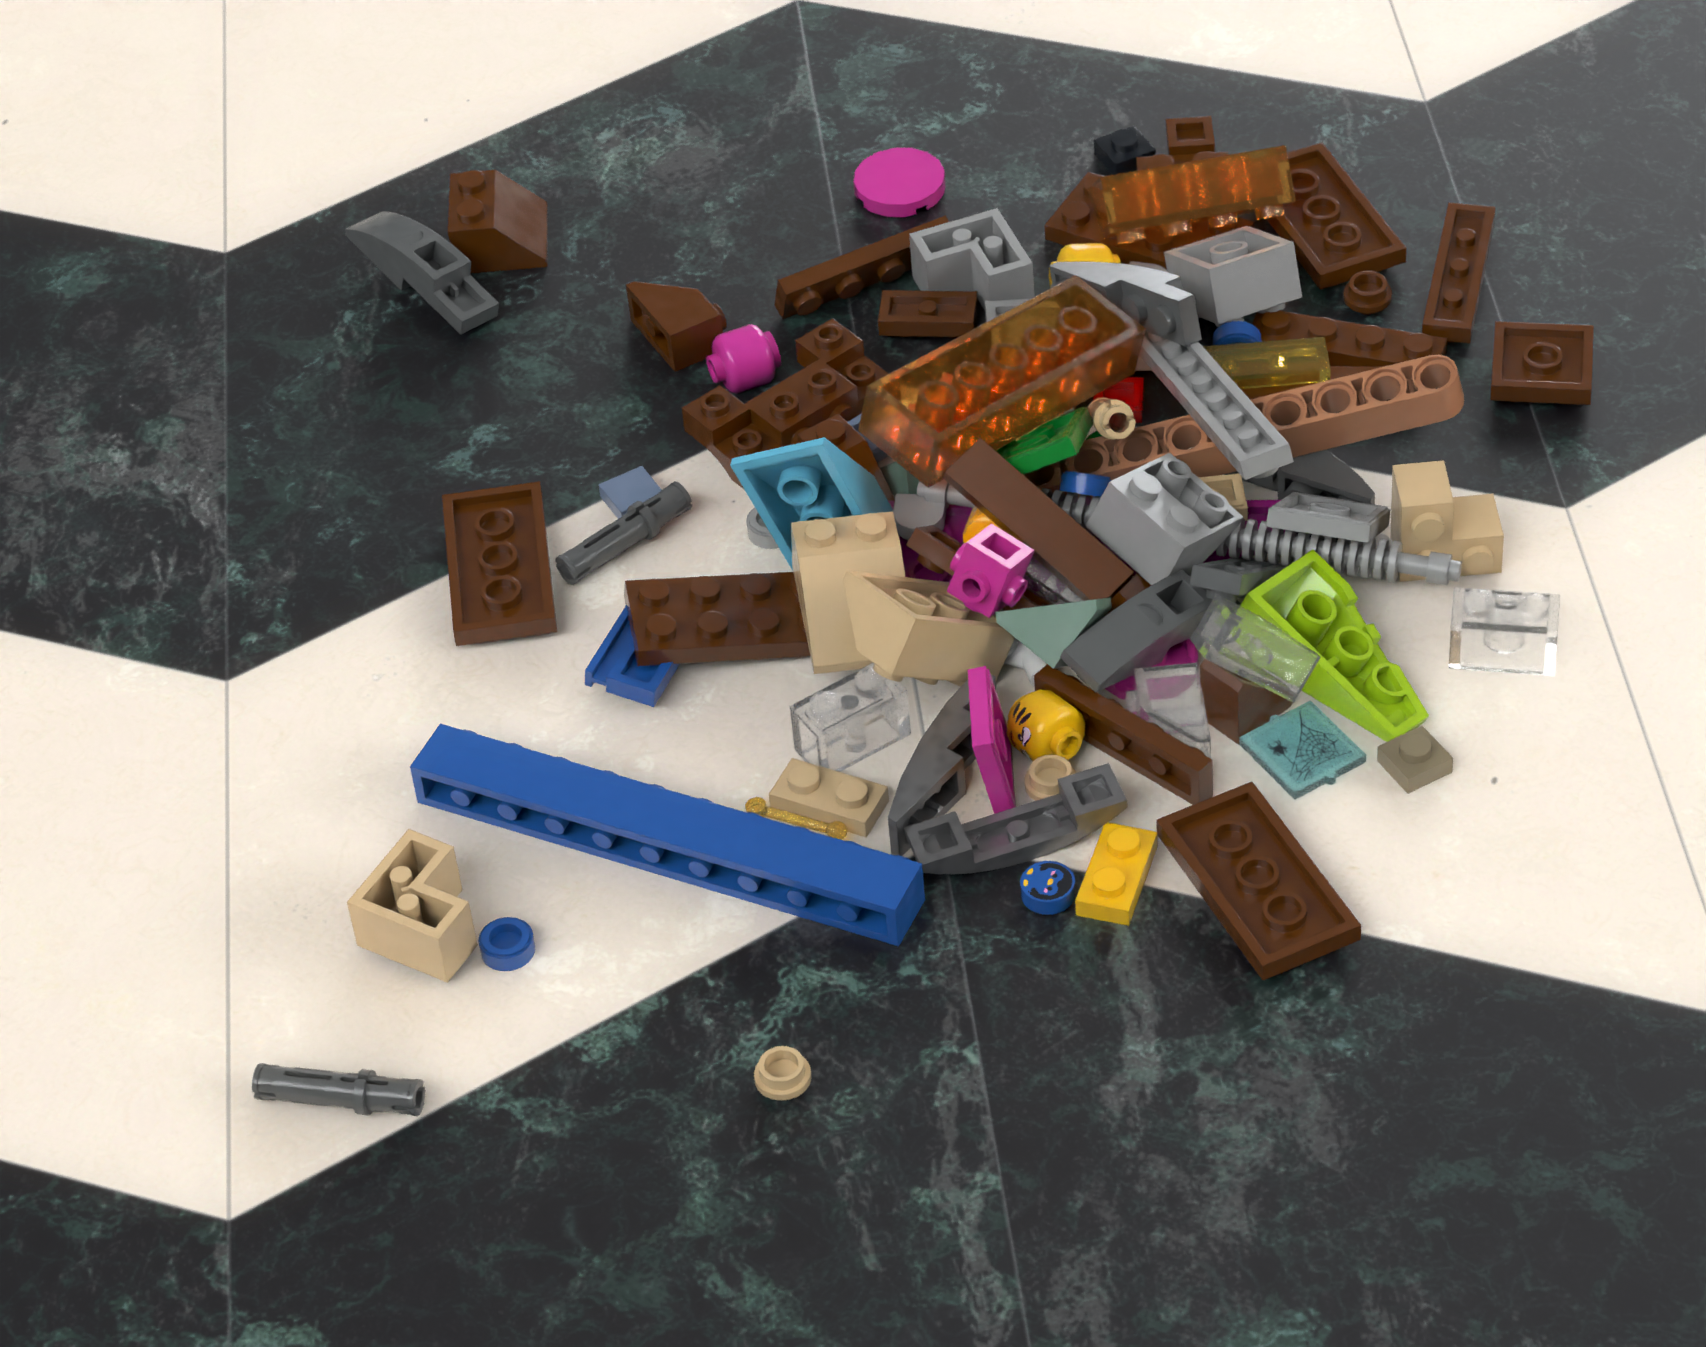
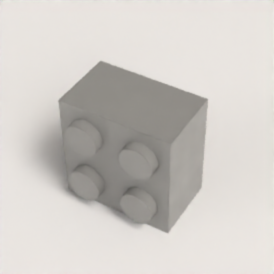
M1244 226L1164 252L1167 272L1180 276L1183 290L1194 294L1198 318L1211 321L1217 327L1231 321H1244L1243 316L1255 312L1265 313L1283 310L1286 307V302L1302 298L1294 242L1250 226Z

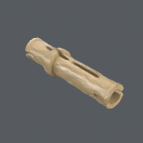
M1100 397L1093 400L1088 406V411L1094 423L1093 426L1103 437L1111 440L1123 439L1133 432L1136 424L1133 412L1123 401Z

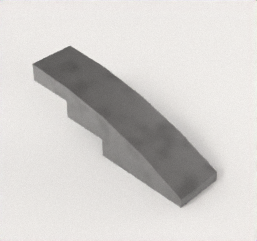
M991 675V676H992L993 683H994V686H995V689H996L995 676ZM968 680L947 701L924 733L901 776L888 814L892 855L902 856L911 848L905 835L904 827L945 815L966 794L964 770L976 759L972 748Z

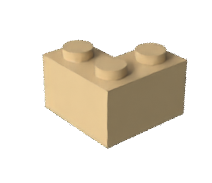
M1444 460L1392 465L1390 539L1392 542H1402V552L1429 556L1431 551L1452 554V560L1462 561L1460 576L1502 573L1504 534L1493 493L1453 497ZM1398 573L1399 582L1426 580L1424 576Z
M411 829L404 833L347 901L357 946L444 982H449L478 946L469 901L457 897L463 889L454 846Z

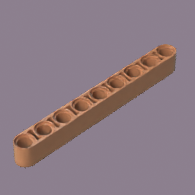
M1438 354L1250 400L1289 443L1292 457H1297L1448 420L1455 417L1461 411L1464 405V394L1455 362L1447 356ZM1185 415L1134 428L1133 432L1123 439L1111 440L1100 436L1084 440L1077 455L1024 474V476L1036 487H1039L1040 490L1048 488L1052 489L1054 493L1055 490L1060 489L1062 473H1065V470L1108 476L1111 480H1114L1167 453H1171L1175 458L1185 462L1197 477L1218 476L1236 472L1237 470L1190 415Z

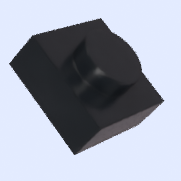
M1134 125L1094 139V154L1115 178L1136 172V157L1156 155V149Z

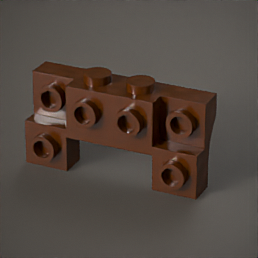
M833 318L795 340L797 362L805 368L745 404L719 385L682 407L684 431L708 449L726 470L731 480L741 488L743 486L730 466L732 458L797 444L798 433L836 414H839L849 422L877 403L897 398L896 378L864 355L863 340Z

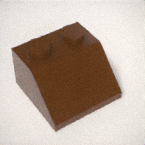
M468 170L462 173H450L449 242L472 261L470 273L547 267V201L497 170Z

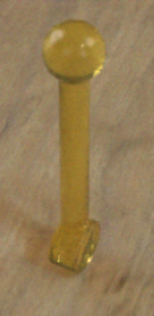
M760 797L751 798L745 804L746 812H753L762 817H769L826 833L827 836L843 840L847 836V827L841 821H833L829 824L766 806V801Z

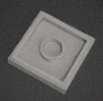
M1292 492L1268 509L1266 527L1368 543L1389 526L1391 509H1388L1387 506Z

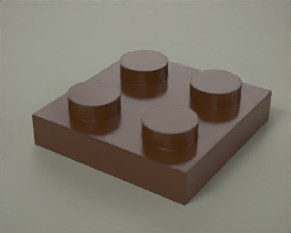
M1495 321L1491 400L1591 405L1594 325Z

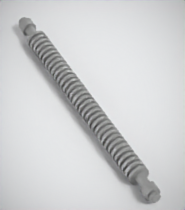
M930 476L928 481L920 480L918 483L917 496L925 497V501L945 504L946 509L949 507V504L970 507L972 509L975 507L944 478ZM1043 488L1041 490L1092 536L1096 537L1085 526L1101 497L1093 496L1091 500L1090 495L1081 494L1078 498L1077 493L1068 492L1065 496L1064 491L1055 490L1053 493L1052 489ZM1244 518L1240 525L1216 549V555L1226 556L1229 548V557L1239 558L1242 550V558L1244 560H1252L1255 552V560L1257 562H1265L1268 554V562L1270 564H1278L1281 555V564L1283 566H1289L1292 564L1293 558L1295 562L1313 549L1331 567L1334 563V570L1338 574H1343L1347 565L1348 576H1356L1360 567V576L1362 578H1369L1372 569H1374L1373 578L1375 580H1383L1385 571H1387V581L1394 583L1397 580L1398 573L1424 576L1426 577V582L1448 585L1449 580L1459 581L1462 561L1452 560V554L1432 551L1429 556L1402 552V542L1393 541L1389 550V541L1387 539H1380L1377 548L1375 538L1368 543L1365 542L1364 546H1362L1363 542L1351 540L1349 544L1347 539L1338 538L1336 542L1334 537L1325 536L1323 540L1322 535L1312 534L1310 538L1309 533L1299 532L1297 536V531L1285 530V534L1284 529L1272 528L1271 531V527H1266L1267 521H1261L1258 529V521L1248 519L1245 527Z

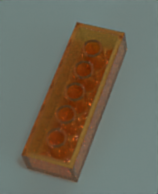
M1075 275L867 385L858 431L929 488L944 480L945 472L979 438L996 451L1134 374L1146 328Z

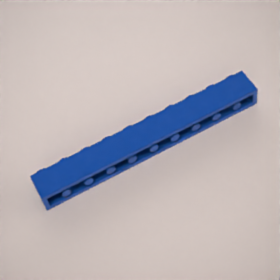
M440 723L410 765L417 802L898 947L925 901L922 863L912 861L904 856L891 855L860 846L852 841L839 840L812 832L804 827H795L767 819L753 812H743L713 803L708 799L695 798L671 791L660 785L647 784L626 778L612 771H602L571 762L564 757H554L524 748L515 743H506L492 739L471 730H462Z

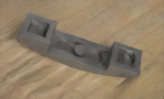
M1109 763L1059 778V794L964 824H961L956 811L904 827L917 862L922 863L923 873H977L1027 862L1064 848L1091 834L1128 808L1127 799Z

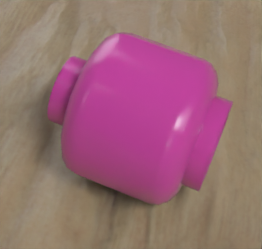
M750 324L717 335L712 343V355L706 357V363L714 383L723 382L729 391L738 394L772 382L775 376V369L781 366V358L773 335L769 331L763 332L758 326Z

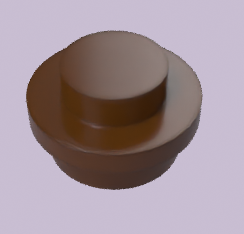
M1358 272L1350 278L1349 283L1344 288L1345 304L1350 309L1361 314H1374L1382 311L1389 306L1392 300L1391 287L1387 284L1386 278L1378 272Z

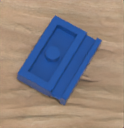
M625 606L585 669V685L590 687L594 683L604 685L608 693L654 707L680 664L667 662L660 665L637 666L627 606Z

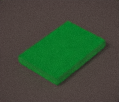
M1081 407L999 438L995 441L992 448L1024 475L1077 455L1094 423L1088 408Z

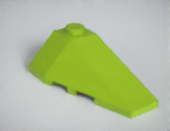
M1312 549L1247 593L1228 625L1226 632L1263 668L1386 742L1419 727L1427 720L1429 715L1401 668L1387 660L1378 645L1381 635L1373 623L1366 625L1355 607L1358 597L1350 584Z

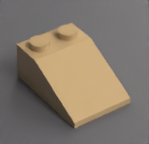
M893 511L791 522L792 568L814 674L873 668L875 664L856 649L843 579L847 570L905 577L902 550Z

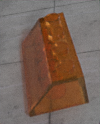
M1286 145L1100 177L1088 188L1089 198L1103 238L1117 237L1118 244L1145 240V231L1163 229L1164 236L1191 232V223L1209 221L1210 228L1229 226L1238 223L1237 215L1254 212L1256 220L1275 218L1284 215L1283 207H1288L1296 201Z

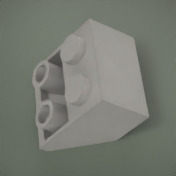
M1167 453L1110 481L1085 527L1150 585H1153L1182 569L1191 576L1193 564L1203 563L1240 525L1244 517L1228 503L1223 495L1213 491L1198 478L1185 462L1175 458L1171 453Z

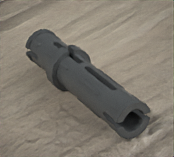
M674 481L652 498L644 502L636 501L628 507V512L622 515V517L594 533L579 545L556 557L555 562H557L556 567L567 583L574 585L586 577L587 574L603 566L635 543L640 542L644 538L651 540L660 533V528L692 508V500L689 493L680 483Z
M259 1063L254 1070L252 1079V1092H255L254 1098L257 1100H280L292 1103L345 1107L354 1109V1112L359 1115H370L373 1111H385L419 1116L425 1101L423 1080L377 1076L374 1070L361 1069L357 1074Z

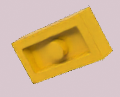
M1109 822L1103 826L1075 900L1076 916L1129 926L1158 847V832Z

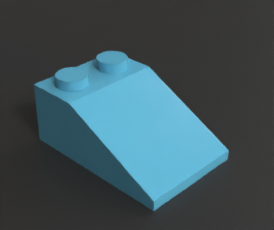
M825 437L735 457L731 460V468L792 571L791 522L893 511L874 475Z

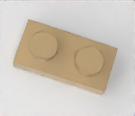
M791 758L769 792V802L771 809L867 838L889 802L888 786Z

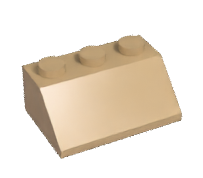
M847 570L843 582L856 649L875 664L873 670L877 674L896 682H901L904 677H912L931 685H936L938 680H946L955 685L962 686L968 680L967 669L986 666L990 670L991 675L995 676V680H997L1015 637L996 622V614L988 618L982 613L967 608L963 601L947 592L950 582Z

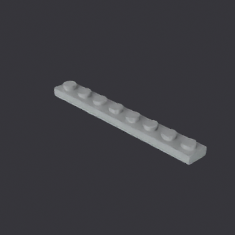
M1129 324L1122 327L1125 339L1244 480L1271 476L1278 471L1279 467L1294 462L1289 443L1198 341L1191 345L1183 346Z

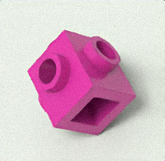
M991 523L964 543L955 553L950 563V569L954 571L947 592L963 601L964 605L970 610L991 618L995 612H998L1006 605L1013 607L1024 594L1028 580L1023 577L1035 550Z

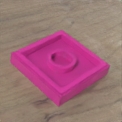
M986 666L967 669L972 748L994 814L1016 807L1012 745L1007 737V723L990 670Z

